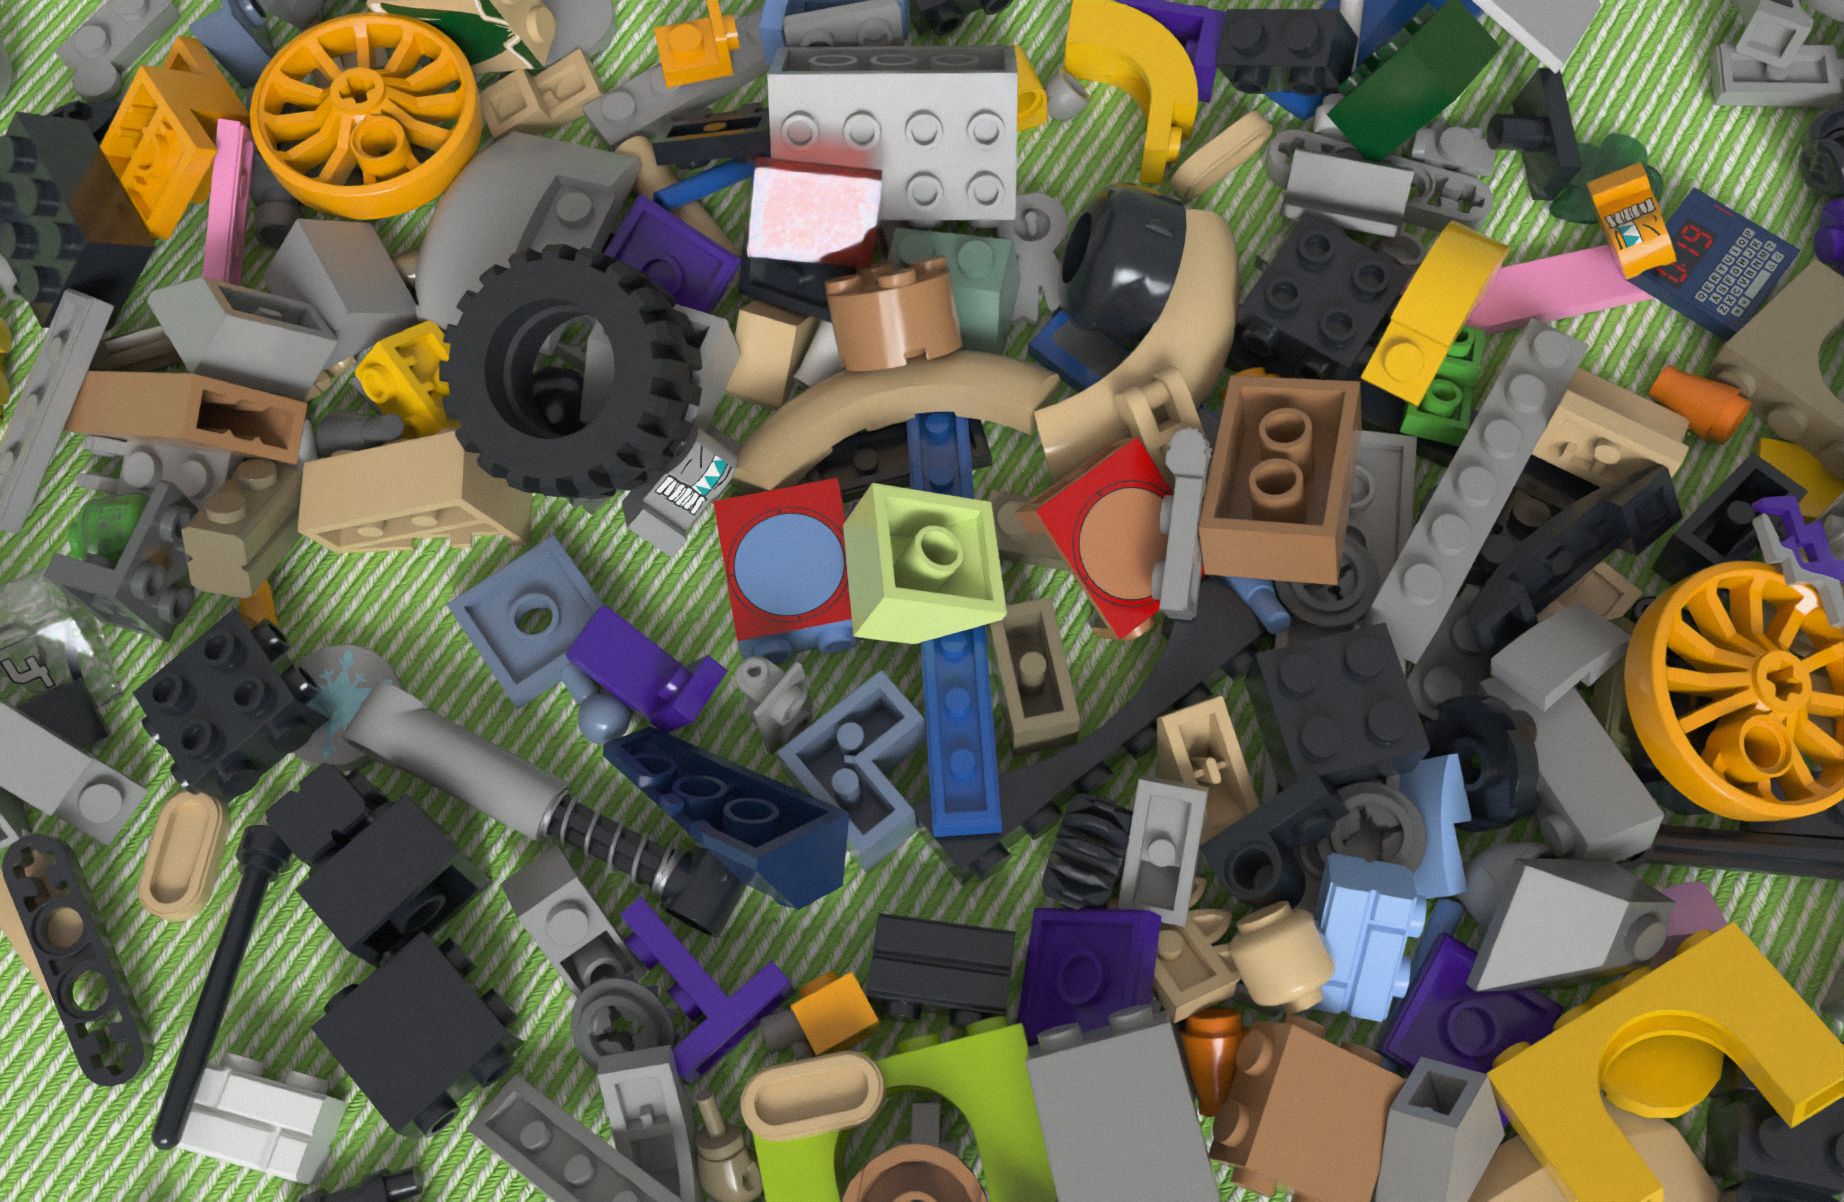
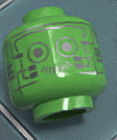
M130 493L97 497L85 502L78 514L77 522H73L69 527V545L73 555L77 559H83L86 553H92L118 563L150 497L142 493Z

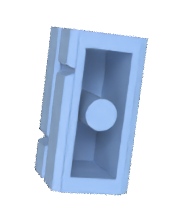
M1331 853L1327 855L1314 916L1336 960V970L1333 977L1320 987L1324 994V999L1309 1009L1336 1014L1345 1011L1352 1017L1382 1022L1384 1019H1387L1392 996L1404 998L1406 995L1411 964L1410 957L1403 955L1408 936L1414 938L1421 936L1426 916L1425 896L1417 895L1412 870H1409L1404 865L1376 860L1369 863L1364 858Z

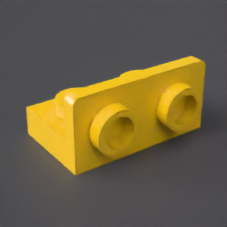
M430 320L379 340L355 369V375L361 382L366 395L377 404L384 415L396 414L402 419L404 431L399 437L400 439L412 440L436 435L443 428L462 427L460 421L447 419L442 398L450 395L449 383L439 381V361H448L451 344L443 342L444 333L437 324Z

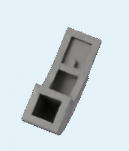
M671 1045L600 1056L597 1078L617 1151L684 1202H706L705 1190L698 1182L696 1167L697 1145L695 1142L697 1130L687 1084L681 1085Z

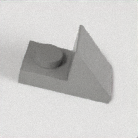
M1145 775L1140 776L1117 909L1150 910L1162 916V923L1186 926L1201 853L1199 846L1209 787Z

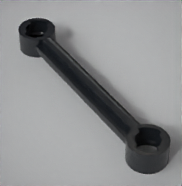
M1660 824L1650 849L1635 854L1629 862H1622L1620 860L1615 863L1628 872H1632L1644 863L1844 881V840Z

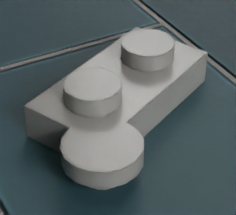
M108 0L55 52L63 64L75 72L72 79L73 87L83 100L88 102L106 101V99L115 96L120 89L122 81L118 71L127 70L180 18V15L169 0Z

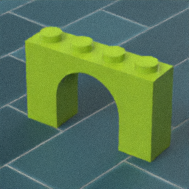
M1006 1016L981 1020L966 1026L968 1037L945 1043L940 1042L939 1034L911 1038L898 1044L900 1054L874 1061L885 1077L887 1087L886 1098L904 1092H926L950 1101L961 1110L974 1132L991 1202H1059L1025 1062L1029 1043L1022 1023L1009 1026ZM870 1051L859 1052L873 1061ZM854 1128L788 1142H772L753 1133L766 1202H842L847 1189L844 1168L845 1152Z

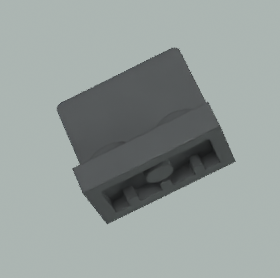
M159 480L118 563L92 553H86L82 560L54 553L43 576L100 622L169 642L176 625L186 618L191 607V594L195 587L190 582L187 561L191 556L185 553L181 529L199 509L174 483Z

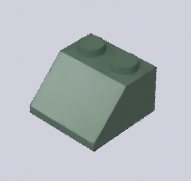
M896 228L886 261L893 262L895 270L910 268L909 262L939 255L946 256L963 346L957 350H972L1003 355L1021 280L1013 240Z

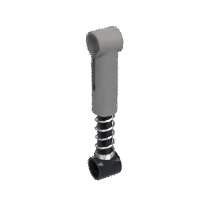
M377 680L341 736L348 744L372 759L399 771L402 769L535 841L540 842L544 838L555 835L560 838L563 848L575 846L584 851L586 860L591 861L598 858L606 862L610 873L623 871L631 876L634 885L648 884L652 894L660 897V907L665 912L711 937L718 938L747 886L707 849L693 846L691 850L682 852V849H674L673 844L665 848L649 840V832L642 836L626 828L625 819L619 824L602 815V807L594 811L579 803V795L571 799V783L438 715L422 701L385 681Z

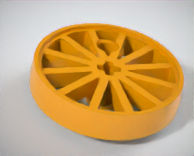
M365 12L337 17L320 23L296 36L281 48L267 64L257 81L250 105V125L254 142L268 168L282 186L298 201L318 212L334 217L356 220L380 219L406 213L441 195L447 190L459 172L473 159L480 142L483 125L478 86L471 66L458 45L445 33L424 21L405 15L384 12ZM380 47L396 48L384 69L376 70L375 49ZM357 51L358 67L342 72L332 60L338 56ZM422 55L435 60L409 76ZM319 69L331 86L321 89L301 81L313 70ZM454 81H458L461 85L453 93L433 95ZM285 103H291L312 110L280 115ZM458 119L456 126L450 130L428 124ZM306 139L286 152L278 151L277 144L280 142ZM409 143L436 151V153L421 164L415 158ZM382 152H389L387 155L381 156ZM329 159L318 177L308 178L303 175ZM358 162L363 172V185L344 186Z
M1731 561L1716 564L1696 572L1659 595L1643 612L1632 632L1626 653L1624 680L1627 705L1633 726L1643 748L1660 773L1680 793L1697 805L1715 814L1741 821H1779L1803 817L1830 808L1844 799V627H1830L1817 589L1811 584L1786 586L1782 568L1775 565L1756 561ZM1717 588L1729 590L1730 618L1716 593ZM1762 599L1777 608L1765 634H1763ZM1685 604L1701 635L1682 621L1681 609ZM1799 628L1803 630L1815 647L1814 652L1800 659L1789 651V647ZM1666 648H1670L1699 672L1668 667L1665 662ZM1825 665L1834 695L1812 691L1809 673ZM1668 691L1710 697L1712 702L1677 718ZM1808 714L1835 718V738L1833 739L1808 719ZM1721 716L1715 729L1710 733L1701 756H1699L1685 734ZM1799 750L1822 768V772L1815 781ZM1776 777L1786 797V801H1780L1772 794L1770 778Z

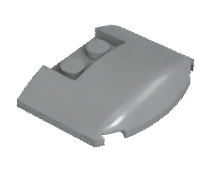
M512 131L502 139L487 146L459 172L447 188L427 227L421 244L415 273V288L419 303L415 308L419 322L423 323L430 320L437 324L440 329L444 330L447 329L448 323L457 326L463 314L462 311L457 309V304L465 292L470 290L478 293L483 288V284L479 280L480 275L494 264L508 269L511 268L508 259L511 254L530 248L542 253L543 248L547 244H566L578 250L586 247L601 252L643 166L640 158ZM568 321L561 324L548 336L539 353L552 356Z

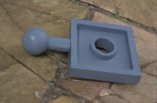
M552 535L446 604L517 709L562 681L580 706L577 720L579 729L584 737L593 743L603 745L622 737L626 733L630 723V714L626 704L613 694L601 693L592 678L566 658L565 653L594 612L604 606V604L555 535ZM545 608L552 611V621L543 632L531 635L520 631L521 620L530 610Z

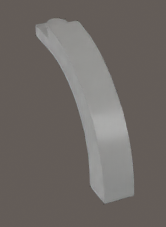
M0 697V786L50 816L52 814L99 842L109 846L148 794L149 790Z

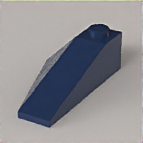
M651 726L603 744V757L742 882L773 897L778 904L799 910L843 886L850 812Z

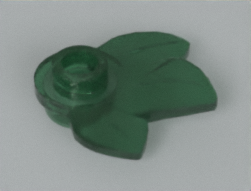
M1612 132L1605 137L1600 147L1590 143H1577L1582 168L1569 182V187L1552 202L1549 207V214L1568 222L1597 224L1599 221L1586 183L1641 162L1658 203L1663 195V178L1655 168L1647 165V150L1637 139L1631 136Z

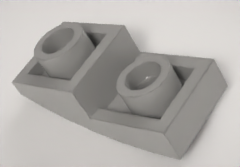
M1580 603L1553 614L1508 644L1491 659V675L1545 712L1580 680L1590 686L1627 653L1631 635Z

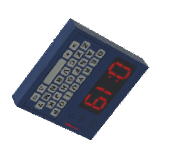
M1694 187L1665 224L1675 252L1676 262L1645 270L1638 276L1626 281L1728 342L1747 324L1798 255L1800 249Z

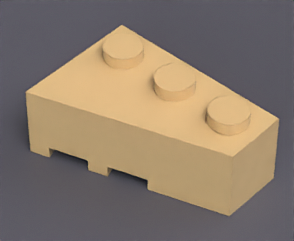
M448 427L439 430L436 435L412 440L392 439L386 441L383 446L361 451L340 450L332 453L331 457L304 462L297 531L336 554L414 550L415 539L451 537L450 545L452 548H472L473 536L506 535L509 537V544L511 546L530 545L532 493H526L509 487L507 480L504 478L490 476L478 466L477 458L480 454L465 452L455 437V431L460 427Z

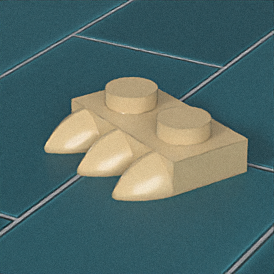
M1196 876L1189 910L1204 893L1207 884L1205 878ZM1119 898L1109 901L1104 909H1117ZM1220 909L1189 911L1185 927L1161 922L1152 991L1157 999L1162 1002L1164 1009L1168 1010L1169 1016L1174 1023L1235 996L1236 983L1241 980V977L1230 955V944L1212 946L1222 938L1230 926L1232 914L1228 911Z

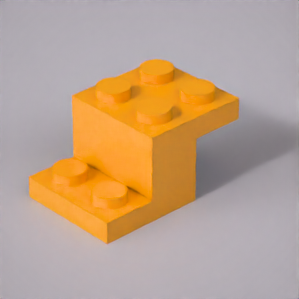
M178 35L161 68L140 65L99 146L149 237L152 239L169 240L179 220L185 213L188 204H204L209 196L212 185L214 156L218 151L216 148L218 119L239 121L246 127L250 121L249 112L201 42L196 38Z

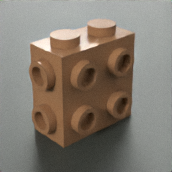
M1285 1014L1282 1023L1253 1020L1250 1032L1244 1037L1237 1051V1070L1227 1100L1220 1107L1214 1119V1139L1209 1151L1210 1159L1234 1169L1230 1179L1231 1183L1264 1197L1272 1198L1275 1189L1291 1195V1202H1370L1380 1171L1389 1108L1407 1080L1382 1068L1383 1056L1373 1050L1349 1042H1342L1339 1047L1324 1040L1327 1029L1306 1018Z

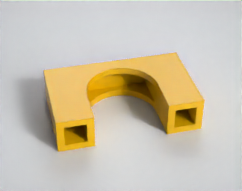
M1734 921L1715 933L1710 929H1703L1694 933L1677 947L1674 953L1676 957L1653 971L1650 967L1644 966L1629 973L1615 986V994L1593 1008L1588 1004H1582L1569 1010L1556 1021L1553 1026V1033L1532 1046L1528 1042H1520L1509 1047L1494 1060L1492 1064L1494 1069L1486 1073L1490 1079L1496 1104L1567 1202H1664V1186L1612 1120L1600 1096L1602 1082L1611 1063L1622 1051L1638 1041L1661 1035H1680L1699 1039L1713 1045L1728 1055L1742 1069L1791 1129L1844 1097V1045Z

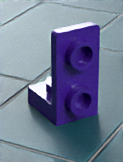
M1115 0V2L1128 5L1151 16L1174 35L1186 51L1194 68L1198 87V101L1210 103L1217 71L1215 63L1227 11L1164 0Z
M602 606L594 612L565 653L569 661L657 729L665 733L693 723L728 672L727 669L709 655L684 666L607 606Z

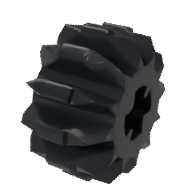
M1080 793L1074 797L1063 817L1043 875L1042 887L1044 895L1060 901L1059 905L1079 911L1080 908L1104 909L1109 901L1129 843L1133 811L1117 805V801L1100 795L1093 797Z

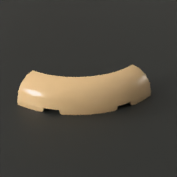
M1186 210L1185 245L1177 277L1159 319L1153 324L1145 338L1117 368L1097 383L1057 404L1033 411L1052 484L1114 440L1132 438L1128 426L1116 409L1114 402L1115 393L1131 385L1141 388L1152 382V375L1172 365L1184 377L1196 411L1209 395L1224 368L1234 341V328L1241 295L1238 255L1232 232L1226 219L1213 211ZM1164 405L1152 410L1157 425L1170 419Z
M956 350L927 360L925 352L921 355L907 358V365L873 371H848L845 369L812 385L786 402L763 421L735 453L738 455V463L729 482L751 494L795 486L813 467L832 453V446L844 438L864 428L870 432L891 424L915 418V415L918 413L954 412L957 417L986 420L1032 435L1037 427L1033 411L1050 406L1062 386L1061 379L1057 373L1027 361L1000 354L972 350Z

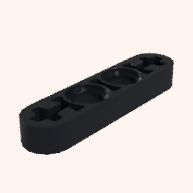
M39 834L24 836L14 842L5 853L2 863L3 877L80 1068L85 1076L97 1085L112 1087L132 1082L143 1075L151 1064L154 1052L152 1039L77 856L71 846L60 838ZM34 850H37L40 854L55 856L56 863L46 868V876L52 889L64 890L69 887L71 892L69 896L48 899L37 907L35 903L37 897H47L50 895L41 878L27 877L25 874V868L34 863L32 853ZM71 908L78 912L83 920L82 935L70 947L60 948L53 944L48 936L49 920L59 910ZM93 970L104 975L108 981L109 993L102 1006L96 1010L88 1011L79 1007L75 1002L73 988L79 976ZM116 1012H120L122 1021L107 1025L116 1043L129 1041L132 1045L133 1053L123 1059L126 1070L121 1072L117 1065H103L101 1055L110 1049V1042L104 1029L93 1030L88 1033L86 1028L87 1022L107 1019Z

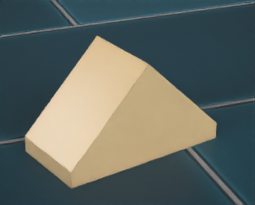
M755 299L741 308L734 338L741 355L725 388L726 396L776 411L787 402L795 383L792 377L800 368L821 319L759 299Z
M1217 695L1157 717V778L1209 787L1200 841L1201 846L1260 806L1223 695Z

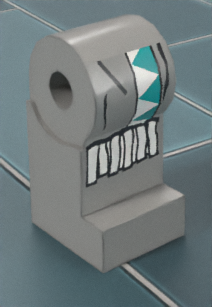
M696 425L692 427L685 442L676 440L668 448L673 452L674 458L662 471L649 469L646 472L647 482L632 489L622 501L627 528L672 558L688 540L686 535L688 528L710 500L719 495L726 487L738 463V455Z

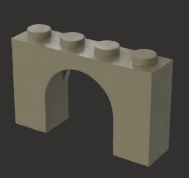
M1815 258L1723 346L1705 378L1740 388L1739 395L1752 402L1749 409L1752 414L1769 425L1773 432L1781 438L1789 440L1794 444H1799L1820 461L1831 475L1844 480V403L1828 388L1819 368V352L1844 329V277Z

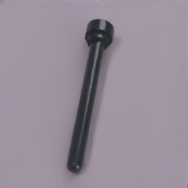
M251 825L246 827L238 845L235 856L240 862L238 871L243 876L151 1133L153 1145L160 1150H170L176 1147L182 1139L269 883L277 881L280 873L288 871L294 853L271 826Z

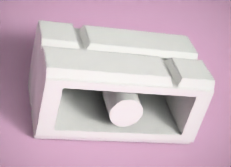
M227 1052L224 1053L220 1065L208 1062L182 1139L176 1147L295 1182L315 1186L320 1181L331 1151V1141L336 1137L346 1110V1102L326 1095L330 1082L289 1070L284 1083L261 1077L266 1066L265 1063Z

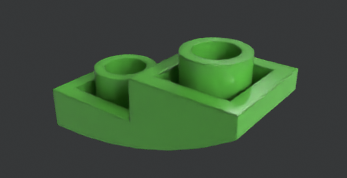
M1464 324L1419 407L1404 401L1400 426L1401 433L1460 447L1469 431L1473 387L1481 371L1485 330L1469 327Z

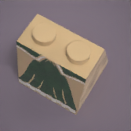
M367 0L366 5L372 12L413 17L445 33L462 50L471 66L473 74L544 68L558 24L557 19L542 0ZM422 55L418 63L424 68L435 60Z

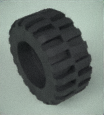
M547 244L543 248L542 253L527 248L511 254L508 259L511 266L509 269L497 264L491 266L480 275L479 280L483 284V288L478 293L467 290L457 304V309L462 311L463 314L457 326L448 323L443 339L444 343L451 344L448 361H439V381L449 383L450 395L442 398L447 419L458 420L461 423L462 427L455 431V437L465 452L480 454L477 458L478 466L492 477L506 479L509 487L526 493H537L552 497L574 499L612 497L617 489L632 490L646 483V469L662 471L674 458L673 452L668 449L670 443L673 440L686 441L693 427L692 423L684 420L689 404L700 406L702 387L692 385V371L703 369L700 349L686 344L685 339L691 337L695 331L687 314L673 309L676 298L664 285L650 280L649 274L586 247L578 250L566 244ZM589 315L598 320L610 340L615 364L613 385L604 407L587 426L571 435H560L549 427L537 408L532 385L534 364L543 343L556 328L575 317Z

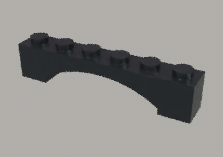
M1211 575L1200 584L1196 618L1193 617L1192 620L1169 618L1165 614L1160 632L1168 640L1165 649L1149 677L1118 713L1085 739L1063 752L1039 763L1015 771L998 774L1002 821L1001 833L933 837L931 795L928 794L912 807L915 811L917 832L961 886L975 875L980 881H984L994 875L1012 857L1008 849L1028 834L1032 840L1043 836L1063 817V813L1059 809L1078 793L1093 796L1113 778L1114 773L1110 768L1121 759L1130 754L1134 760H1137L1156 746L1157 717L1212 698L1214 694L1210 689L1226 676H1229L1235 682L1247 674L1255 653H1259L1267 629L1220 576Z

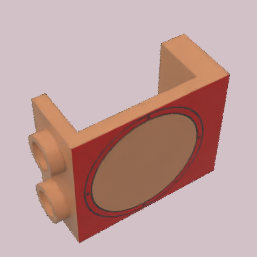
M1138 437L1114 440L1015 511L1028 533L1047 534L1096 609L1101 619L1090 627L1096 637L1115 640L1122 639L1124 642L1141 636L1156 623L1153 615L1160 610V600L1152 598V575L1156 560H1166L1169 536L1163 535L1160 532V513L1164 496H1174ZM1204 564L1202 565L1200 584L1203 582L1202 578L1206 576Z

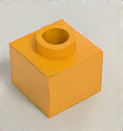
M831 971L813 979L799 990L802 999L790 1005L817 1057L847 1051L882 1031L879 1020L852 971L838 978L835 971Z

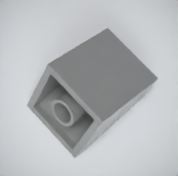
M1137 1005L1110 1014L1108 1016L1109 1026L1082 1033L1079 1023H1071L1045 1030L1037 1035L1039 1044L1028 1047L1025 1062L1059 1202H1221L1216 1177L1168 1010L1153 1014L1151 1005Z

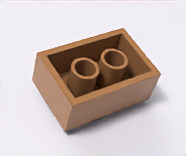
M1230 375L1198 525L1206 575L1338 585L1362 433L1360 382Z

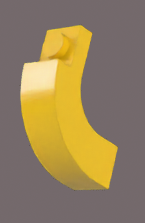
M1073 0L1066 38L1064 70L1075 79L1113 85L1129 94L1136 101L1143 112L1146 122V137L1139 182L1162 185L1166 162L1177 163L1181 139L1191 140L1198 106V87L1189 56L1169 30L1140 10L1111 0Z
M1455 220L1450 221L1429 250L1391 316V322L1361 375V379L1419 407L1476 305L1480 306L1510 251V246Z

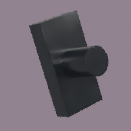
M1538 68L1512 102L1514 114L1497 113L1492 116L1487 128V144L1492 150L1522 151L1532 200L1554 201L1581 170L1582 163L1561 70L1555 74L1550 68Z

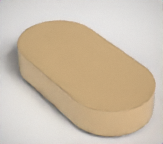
M1258 110L1244 115L1191 155L1172 177L1171 186L1184 200H1193L1199 197L1250 159L1269 139L1272 133V125Z
M182 790L170 797L161 808L138 883L140 902L151 914L166 921L181 922L196 916L209 902L231 827L230 812L223 801L203 792L193 795L187 790Z
M841 1051L764 1068L750 1078L742 1093L741 1112L746 1125L753 1133L772 1142H788L850 1129L867 1124L878 1115L886 1099V1081L881 1069L874 1061L864 1054L855 1051Z

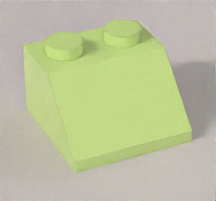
M876 483L870 485L843 524L853 637L917 644L997 622L1006 616L1007 610L991 502Z

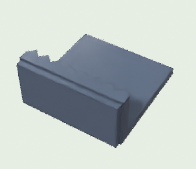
M221 0L222 8L190 24L189 27L196 38L240 86L245 89L258 81L267 64L276 55L265 26L268 23V18L264 9L256 0Z

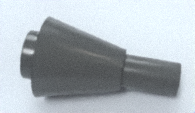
M336 410L327 414L321 420L317 429V445L324 458L331 457L332 453L340 450L361 451L379 447L385 441L400 437L404 431V423L398 415L392 413L374 417L349 410Z

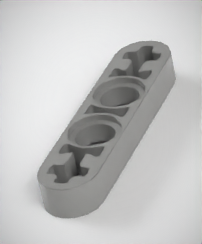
M1290 129L1282 131L1272 140L1266 159L1265 170L1268 178L1275 185L1287 189L1292 165L1286 163V160L1290 153H1295L1296 147L1364 160L1366 158L1351 143L1304 130ZM1388 154L1380 161V163L1414 169L1412 183L1419 188L1422 196L1416 200H1407L1402 222L1442 232L1452 220L1476 231L1482 229L1493 207L1492 192L1483 181L1468 175ZM1434 191L1441 193L1437 206L1429 204ZM1458 200H1464L1469 203V213H1462L1457 210Z

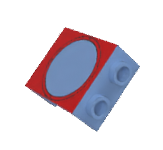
M838 478L713 501L735 632L743 660L752 656H761L776 665L790 660L794 653L819 649L823 653H837L851 649L857 644V641L868 639L853 637L843 530L846 517Z

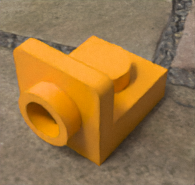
M706 0L709 17L654 28L667 88L734 75L729 51L740 49L733 14L721 15L718 0Z

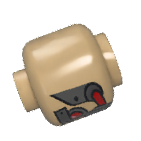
M1280 901L1253 911L1237 921L1236 926L1239 933L1230 942L1229 952L1249 996L1255 1003L1261 1006L1281 1005L1285 1014H1293L1306 1010L1324 999V994L1320 987L1333 977L1336 970V960L1315 916L1311 912L1299 908L1291 909L1288 901Z

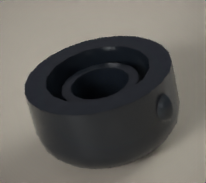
M1116 182L1101 188L1088 200L1078 214L1070 231L1062 255L1058 277L1061 309L1074 327L1080 331L1095 330L1102 332L1113 341L1131 346L1136 345L1145 338L1153 324L1159 319L1168 301L1182 259L1187 223L1186 210L1179 198L1135 183Z

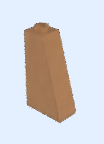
M87 371L65 423L64 431L124 442H142L231 454L245 459H266L277 463L297 465L308 403L194 373Z

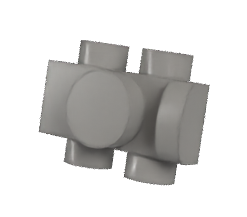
M1434 121L1429 123L1427 127H1422L1414 133L1410 160L1442 169L1455 170L1457 173L1478 179V175L1491 176L1496 150L1489 148L1487 139H1484L1485 133L1481 129L1450 127L1445 122Z

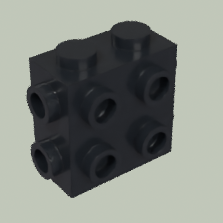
M1304 214L1240 306L1235 335L1239 336L1243 343L1254 353L1263 357L1273 356L1293 367L1301 379L1349 381L1353 375L1362 380L1361 375L1377 348L1374 342L1383 328H1388L1391 316L1406 291L1413 272L1402 267L1401 263L1392 255L1383 251H1373L1349 238L1347 233L1336 224L1327 221L1320 222Z
M234 608L132 692L146 714V717L141 720L144 729L159 745L168 750L174 760V763L170 766L172 775L184 789L193 795L203 792L229 804L237 796L250 791L258 783L260 777L287 754L303 747L309 741L311 735L330 719L316 699V696L321 693L320 686L302 666L291 662L285 653L291 648L289 640L274 623L266 618L258 623Z
M422 930L414 938L413 936L404 937L389 947L379 960L381 967L360 985L357 983L351 984L335 994L324 1007L325 1015L311 1027L395 1133L414 1140L419 1139L423 1134L426 1138L432 1137L447 1127L461 1110L457 1103L478 1084L484 1088L501 1078L516 1060L512 1054L525 1043L511 1027L520 1018L513 1007L494 987L483 994L468 976L477 966L466 952L451 937L441 944Z

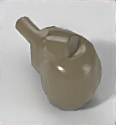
M704 1090L696 1096L706 1125L695 1137L698 1182L716 1202H751L758 1198L764 1190L757 1154L746 1146L740 1129L723 1121L713 1091Z

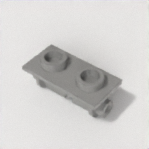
M761 656L749 657L739 664L735 678L739 689L747 695L748 715L758 726L767 752L773 755L783 742L787 744L803 732L812 719V714L809 711L813 708L803 666L796 662L786 674L771 661Z

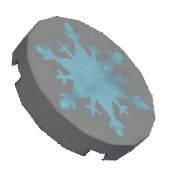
M353 644L326 646L303 657L297 664L302 666L320 686L321 693L316 696V699L330 719L311 735L309 741L303 747L293 753L305 764L315 768L325 762L333 764L340 771H349L371 763L368 760L371 757L348 744L341 736L377 680L385 681L405 691L395 669L375 651Z

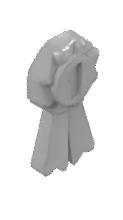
M1036 192L1018 195L1016 197V220H1003V224L997 226L998 238L1013 240L1021 276L1010 326H1016L1023 321L1031 326H1037L1039 323L1040 289L1043 290L1050 317L1053 319L1061 311L1058 292L1060 264L1056 254L1068 239V222L1064 206L1047 194Z

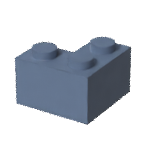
M880 670L776 753L784 775L797 790L850 812L846 849L866 873L917 832L915 811L885 777V774L926 742L924 718L888 676Z

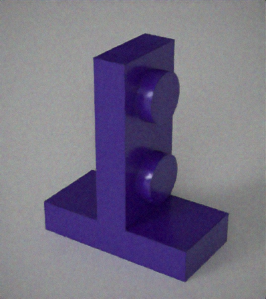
M641 896L620 914L633 930L623 940L649 971L659 963L666 968L677 981L667 990V993L692 1022L703 1013L708 1017L672 1049L678 1073L692 1086L760 1026V1021L763 1017L774 1013L796 993L790 980L771 960L735 994L728 998Z

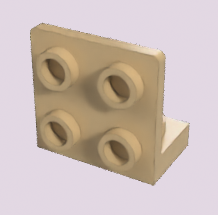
M1577 368L1538 440L1532 455L1601 488L1618 479L1655 465L1667 467L1672 479L1682 465L1689 446L1681 442L1690 421L1678 413L1590 372Z

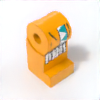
M1641 162L1586 183L1602 232L1625 280L1636 277L1643 271L1653 267L1665 266L1676 262L1675 252L1659 205L1651 190L1647 174Z

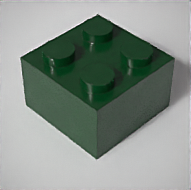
M1447 0L1437 10L1429 3L1425 4L1400 28L1401 30L1390 40L1387 38L1336 88L1343 97L1326 115L1366 160L1380 162L1453 103L1502 48L1460 0Z

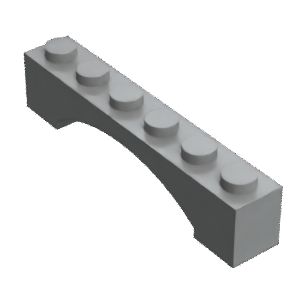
M1531 317L1359 627L1364 628L1386 622L1397 655L1416 664L1435 635L1589 347L1588 344Z

